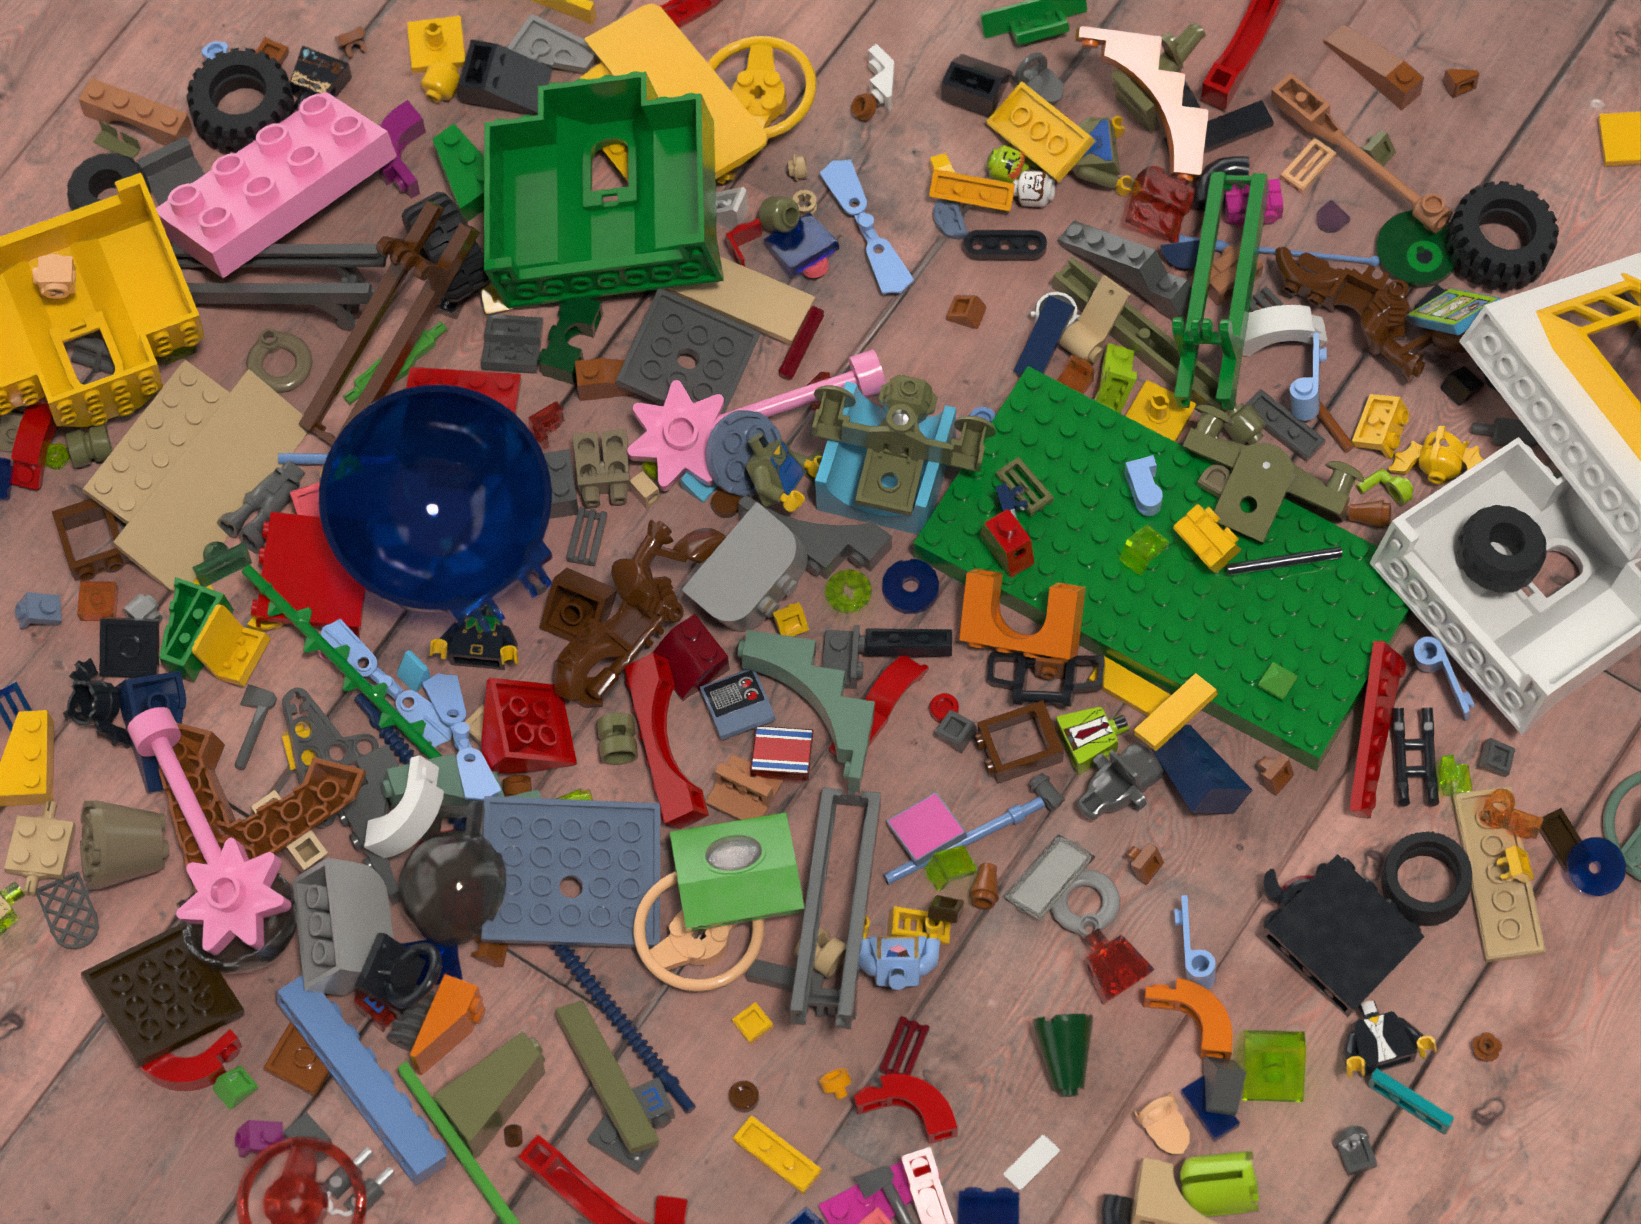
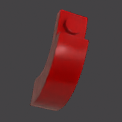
M45 397L27 407L17 430L11 459L14 460L11 484L35 490L42 488L45 461L52 437L59 428L63 427L56 426Z
M228 1030L205 1052L197 1056L185 1058L167 1053L138 1069L149 1080L163 1088L174 1091L200 1090L215 1084L218 1076L226 1073L222 1064L235 1059L242 1045L239 1038L231 1030Z
M906 1074L881 1075V1088L876 1089L875 1086H869L859 1090L858 1094H854L857 1115L890 1106H899L909 1109L919 1117L923 1124L928 1144L958 1137V1126L948 1101L938 1089L918 1077Z

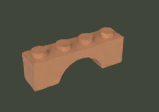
M90 78L78 99L84 116L96 121L101 120L107 124L114 120L130 123L145 131L156 143L163 146L184 136L188 139L193 131L187 113L94 78Z

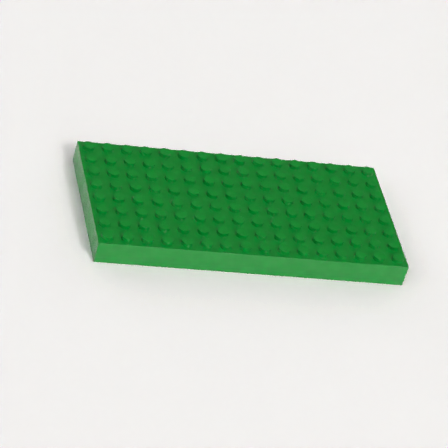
M1027 366L991 422L996 429V434L992 437L984 438L985 452L980 472L961 468L913 542V557L963 584L966 583L967 572L975 568L1003 573L1000 603L1042 626L1046 620L1050 586L1059 582L1086 587L1079 646L1096 655L1109 658L1171 695L1196 673L1217 689L1218 694L1201 711L1317 772L1367 688L1373 642L1385 641L1391 647L1412 612L1370 564L1378 546L1284 498L1264 544L1231 530L1239 538L1236 544L1241 550L1227 564L1333 547H1341L1342 558L1228 575L1225 565L1218 572H1213L1173 527L1198 504L1204 509L1209 506L1213 511L1215 510L1220 498L1198 487L1197 481L1209 466L1219 464L1185 450L1182 445ZM1153 455L1157 465L1156 476L1153 477L1155 485L1162 490L1163 498L1160 511L1153 516H1146L1141 514L1136 507L1125 476L1126 462ZM1019 457L1054 497V502L1050 505L1046 504L1044 509L1036 511L1032 517L1025 510H1015L1018 522L1032 541L1034 565L1010 578L983 542L980 534L985 522L1003 512L996 491V486L1002 485V483L996 478V472ZM1013 468V470L1029 486V488L1038 497V499L1041 500L1043 497L1024 477V475L1018 470V468ZM1006 473L1005 475H1006V476L1011 480V482L1017 487L1018 485H1017V484L1013 481V479ZM1024 493V497L1033 505L1032 501ZM1246 498L1241 503V510L1245 513H1252L1257 507V501L1253 498ZM1218 524L1223 530L1226 528V527H1224V526ZM1015 553L1014 557L1019 556L1020 553ZM1272 662L1298 676L1283 701L1258 687L1259 682Z

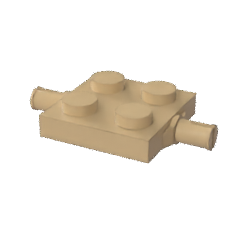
M50 801L45 802L42 816L27 817L17 815L4 870L8 874L22 875L27 878L23 893L28 896L30 894L31 896L36 895L39 880L48 878L64 879L76 825L71 821H62L54 818L58 806L54 801H51V803Z

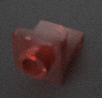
M558 401L528 417L530 428L527 431L535 444L540 443L544 450L549 448L546 432L556 430L565 421L563 408Z

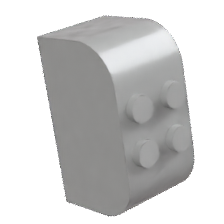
M756 502L682 588V591L725 627L739 632L747 631V629L752 630L758 627L767 617L771 618L773 612L779 609L780 605L778 603L784 596H789L796 590L798 586L797 581L801 578L807 566V551L802 541L788 527Z
M326 858L292 879L305 991L344 996L357 990L354 986L377 934L386 933L394 939L391 910L386 885L374 869L361 863Z

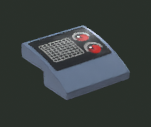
M744 670L699 687L721 740L776 720L756 671Z

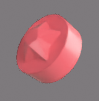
M819 251L809 252L800 260L802 273L808 278L820 277L829 269L826 255Z

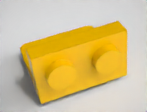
M217 604L196 639L192 652L217 680L244 687L271 638L265 632L243 627L224 605Z

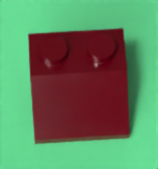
M693 614L672 628L652 652L668 659L675 683L673 690L682 701L699 691V687L711 683L730 670L728 655L696 614Z

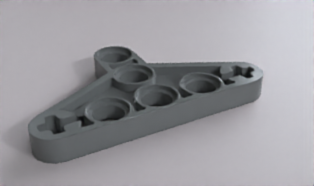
M293 688L283 696L282 707L300 785L303 783L309 768L301 759L302 753L306 750L312 751L316 758L349 765L357 763L356 759L364 756L357 749V744L360 740L369 741L372 751L379 748L377 739L371 734L343 737L306 690ZM294 694H296L297 699L303 700V703L299 705L300 714L307 711L308 716L292 718V716L298 713L296 705L289 702L294 698ZM304 722L309 726L310 734L308 737L302 738L296 734L295 726L297 723ZM338 745L344 750L342 760L336 761L331 758L329 754L331 746ZM337 812L315 828L323 829L331 825L335 820Z

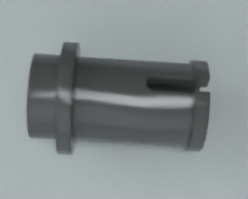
M1040 773L1029 783L1032 787L1031 792H1036L1048 806L1049 810L1054 811L1063 804L1062 802L1065 801V798L1049 781L1050 777Z

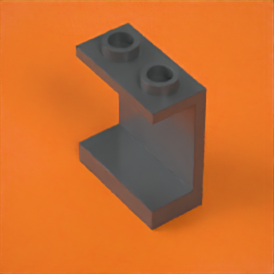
M186 136L137 159V163L143 168L149 180L151 192L159 206L168 200L169 194L176 187L183 184H192L205 175L193 154L191 144Z

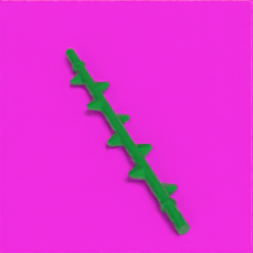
M250 564L242 570V573L261 591L260 594L262 596L265 595L270 600L267 614L272 617L283 613L306 636L303 650L306 653L320 650L345 675L342 689L347 692L358 688L382 712L379 726L382 729L396 725L420 749L419 752L421 754L424 753L429 759L442 756L432 746V742H428L423 737L426 727L424 720L409 723L385 699L388 685L383 682L372 686L347 661L351 649L348 645L334 648L310 625L312 610L309 607L296 611L273 588V584L268 583Z

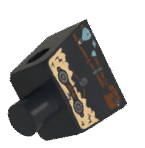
M302 46L290 79L292 94L297 98L293 105L294 108L298 111L301 102L315 94L327 92L336 98L352 78L349 63Z

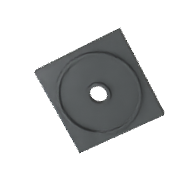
M658 289L618 374L615 385L664 406L671 383L674 380H679L693 403L716 394L722 395L724 407L721 414H723L730 404L761 333L666 290ZM684 353L691 354L695 357L697 366L691 369L684 368L678 363L677 357Z

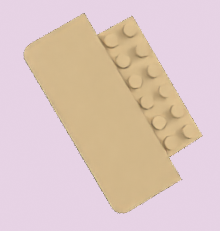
M184 360L88 481L82 492L127 524L112 545L168 590L175 592V577L193 583L227 539L228 535L217 524L221 515L234 512L244 505L243 499L245 494L249 491L251 492L276 467L281 468L284 465L278 463V454L293 453L307 435L308 430L299 424L303 415L251 370L248 369L232 391L228 392L187 360Z

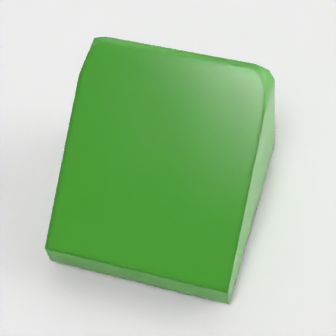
M241 1065L218 1076L213 1086L214 1092L230 1110L259 1088Z

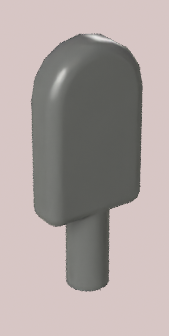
M1497 417L1494 425L1475 422L1472 424V434L1493 436L1492 443L1494 445L1506 446L1518 437L1530 448L1538 443L1521 420Z

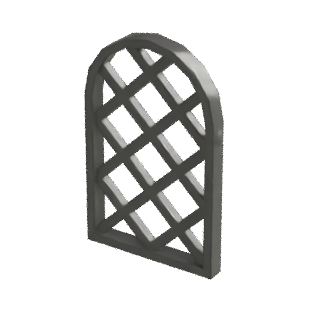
M79 871L64 877L63 880L59 879L36 889V895L50 927V933L59 945L66 949L77 950L93 942L98 934L99 923L97 913L93 908ZM73 879L70 886L63 884L64 882ZM78 879H79V882H80V884H81V887H82L83 891L80 890V889L74 888V886H75V884H76V882H77ZM54 887L51 894L43 892ZM59 887L68 890L64 899L55 896ZM72 891L81 894L78 903L68 901ZM40 895L49 898L45 906ZM85 897L90 908L81 905ZM52 900L62 902L58 912L49 909ZM66 904L75 907L71 916L62 913ZM79 909L88 912L85 921L75 918ZM47 912L56 915L52 924ZM92 914L94 916L95 925L88 923ZM60 917L69 920L65 929L56 926ZM73 922L82 925L78 934L69 931ZM86 926L94 929L90 938L82 936ZM54 930L63 933L60 940L56 936ZM67 935L76 938L73 945L64 943ZM80 939L85 941L81 944H78Z

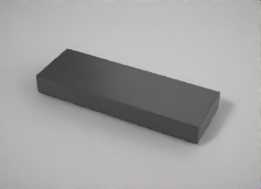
M1262 389L1244 405L1254 406L1266 422L1264 430L1306 463L1325 444V439L1303 421L1295 418L1289 410Z

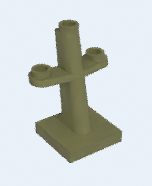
M1195 23L1193 26L1190 24L1177 38L1169 32L1166 35L1162 34L1160 36L1162 37L1161 45L1164 52L1160 55L1158 70L1181 73V70L1184 68L1183 62L1206 36L1205 31L1199 24ZM1118 68L1110 75L1115 81L1113 88L1117 91L1116 98L1152 134L1159 128L1155 105L1143 90Z

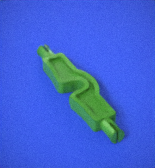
M442 321L429 331L424 328L394 382L407 376L410 367H414L418 359L436 346L435 339L448 331ZM382 358L378 359L367 371L354 380L355 387L342 396L348 405H351L360 397Z

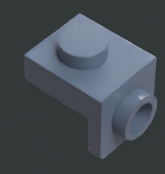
M27 592L15 606V618L19 621V629H26L30 623L58 626L62 621L60 595Z

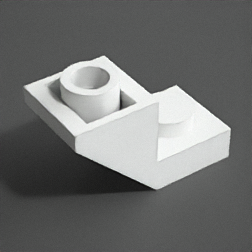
M875 44L868 50V66L875 74L870 79L869 94L875 97L878 106L882 105L889 111L892 109L894 60Z

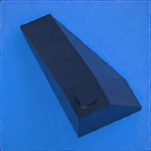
M181 671L125 679L116 685L121 693L120 709L126 729L137 715L157 707L168 708L175 721L182 724L183 711L186 707V694ZM128 733L147 794L165 791L159 775V765L156 756L147 757L138 754Z

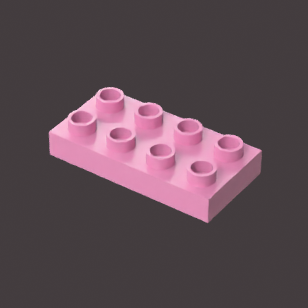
M329 93L315 94L304 99L299 106V110L281 123L270 124L262 128L257 133L256 140L237 153L227 154L217 159L212 166V170L192 184H183L176 187L169 194L168 200L158 206L156 210L168 239L217 275L224 278L392 161L397 155L388 131Z

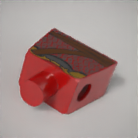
M1009 509L984 523L980 537L1010 578L1034 565L1032 541ZM1015 553H1020L1019 556L1014 557Z

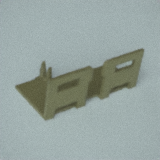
M99 120L102 130L93 143L110 152L120 153L134 159L141 150L138 140L124 132H120L124 142L118 140L117 129Z

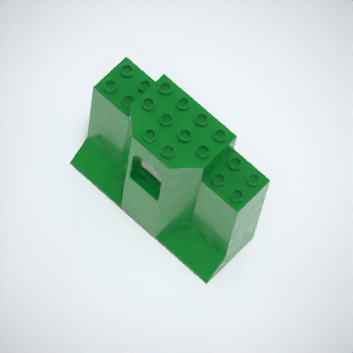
M639 71L617 76L605 75L601 78L588 80L577 79L566 83L552 82L548 85L538 86L537 116L524 115L521 118L514 119L501 118L484 123V271L507 308L567 301L568 298H593L724 281L716 228L714 120L701 93H686L683 96L670 98L658 97L647 72ZM607 145H627L629 186L592 191V160L594 154ZM618 196L617 201L603 202V197Z

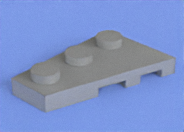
M532 13L507 47L552 68L587 73L598 58L584 39Z

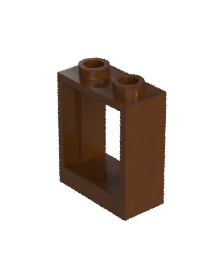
M92 498L52 511L65 556L75 581L89 580L95 577L96 574L105 571H117L124 565L130 564L128 557L117 548L77 561L75 560L66 531L107 518L113 540L120 534L115 516Z
M1044 700L978 722L977 733L974 734L978 749H984L987 759H984L986 770L989 776L994 775L997 784L1063 762L1064 750ZM1034 719L1046 750L1002 764L990 733Z

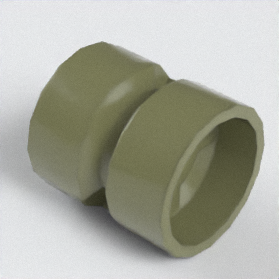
M105 424L90 427L88 433L83 432L81 429L66 433L70 456L75 468L91 465L93 458L98 462H103L113 451Z
M610 713L600 717L597 720L598 737L602 740L599 743L601 761L609 765H622L638 758L636 739L633 738L636 734L634 716L627 713Z

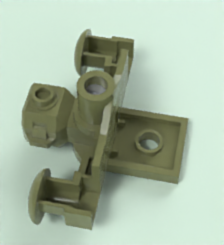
M899 374L891 378L890 382L882 385L878 401L884 406L887 416L881 422V425L874 427L850 422V416L842 415L845 407H852L856 403L855 397L848 390L839 386L825 385L814 391L815 398L821 401L820 408L816 409L812 425V436L867 448L855 504L911 516L924 460L980 472L985 452L984 438L992 437L996 434L994 425L988 420L978 416H962L954 422V427L962 432L960 440L951 438V443L926 438L919 430L918 424L924 421L928 415L935 413L938 397L932 392V387L923 379ZM891 476L897 480V485L893 488H886L882 485L881 480L884 477Z

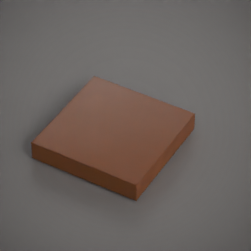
M291 1021L263 1067V1070L270 1075L314 1097L317 1096L330 1074Z

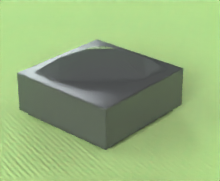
M1493 738L1485 740L1479 767L1502 777L1508 776L1515 748Z

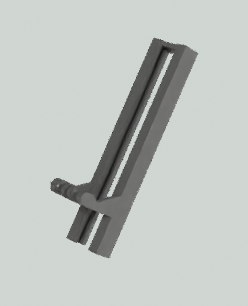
M171 244L180 267H206L177 245ZM272 244L240 267H334L342 277L341 282L187 283V286L195 304H312L336 317V324L340 329L351 331L356 324L351 314L359 312V304H368L376 290L372 289L370 283H365L366 280L357 267H385L388 255L385 256L376 251L377 244Z
M827 787L822 789L790 1008V1024H806L808 1005L816 1006L817 1016L824 1017L825 1007H828V1017L835 1018L837 1014L836 1028L851 1030L852 1020H856L859 965L881 809V793L861 791V796H855V791L849 790L848 795L842 794V789ZM837 804L866 807L841 990L812 987L813 968Z

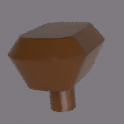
M510 1124L504 1128L506 1146L518 1147L523 1143L522 1127L520 1125Z

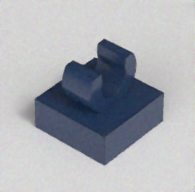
M1006 483L996 486L1002 511L1009 509L1017 519L1015 510L1023 511L1029 507L1027 500L1021 502L1015 500L1017 496L1024 494L1023 487H1014L1009 493Z

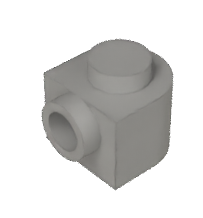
M139 593L122 609L127 618L160 619V622L163 618L157 610L159 607L158 603L149 594L144 596Z

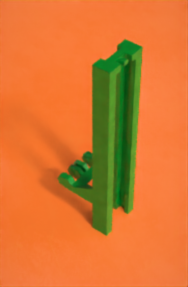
M1211 172L1186 328L1183 317H1173L1172 333L1181 356L1174 394L1178 408H1189L1199 344L1221 345L1223 351L1216 400L1222 402V410H1234L1270 186L1266 173H1252V176L1226 175L1225 172ZM1233 184H1236L1238 189H1245V185H1249L1250 192L1229 319H1221L1219 332H1213V323L1211 319L1204 318L1224 193L1225 191H1231Z

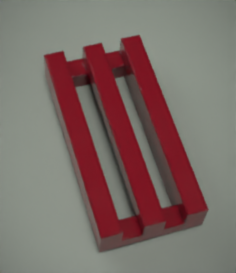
M901 1016L880 1068V1073L903 1074L899 1072L915 1031H918L920 1035L904 1073L912 1075L930 1026L926 1024L920 1025L915 1020L909 1021L906 1017ZM907 1027L909 1031L892 1070L889 1068L903 1031Z

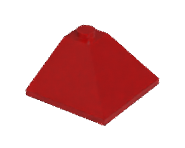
M491 677L487 679L481 747L483 757L492 772L513 774L570 767L577 764L564 698L555 693L553 684Z

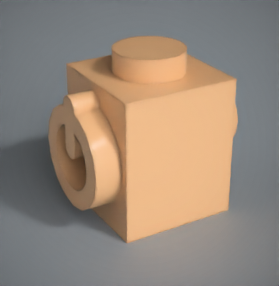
M48 254L45 257H38V267H33V282L39 285L42 295L53 299H61L67 297L69 293H75L76 267L72 256Z

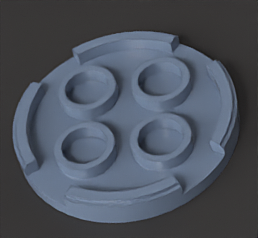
M751 410L731 412L715 425L709 436L706 447L708 471L714 482L726 492L742 496L757 493L746 469V464L754 454L748 442L750 438L763 433L768 443L779 439L782 440L777 426H774L760 412Z

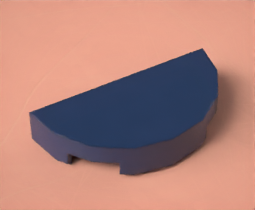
M1200 240L1160 245L1164 257L1171 264L1182 269L1196 268Z

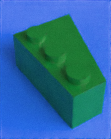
M453 123L433 137L432 140L437 160L451 191L454 203L460 214L469 222L484 211V156Z
M175 577V593L173 601H170L169 610L171 613L169 623L165 626L159 659L168 672L181 671L182 678L194 682L203 667V663L192 652L196 639L217 604L224 605L231 614L234 609L223 593Z

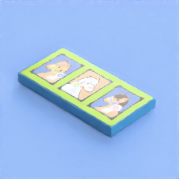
M1451 288L1405 316L1411 325L1460 335L1470 327L1485 305L1501 300V298Z

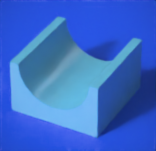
M846 381L844 389L853 394L856 403L852 407H845L842 415L850 416V422L872 427L881 425V422L887 416L884 409L864 397L856 383ZM945 405L944 410L940 414L926 417L924 421L919 423V430L928 439L951 443V438L956 439V428L954 427L956 408ZM828 439L815 479L817 510L864 522L871 520L876 525L919 535L935 510L948 465L924 460L912 515L906 516L855 504L867 448ZM887 476L881 480V483L886 488H893L897 485V480L894 477Z

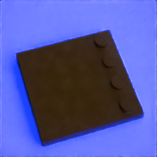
M186 922L81 972V979L137 1068L244 1015V1008L208 952L203 949L202 943L190 924Z

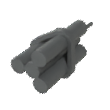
M89 335L74 339L72 361L93 367L94 371L99 373L104 371L114 374L115 365L104 339L101 340Z

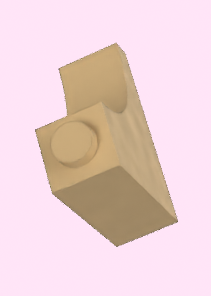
M1143 1157L1136 1179L1131 1224H1220L1197 1212L1182 1197L1174 1180L1173 1164Z

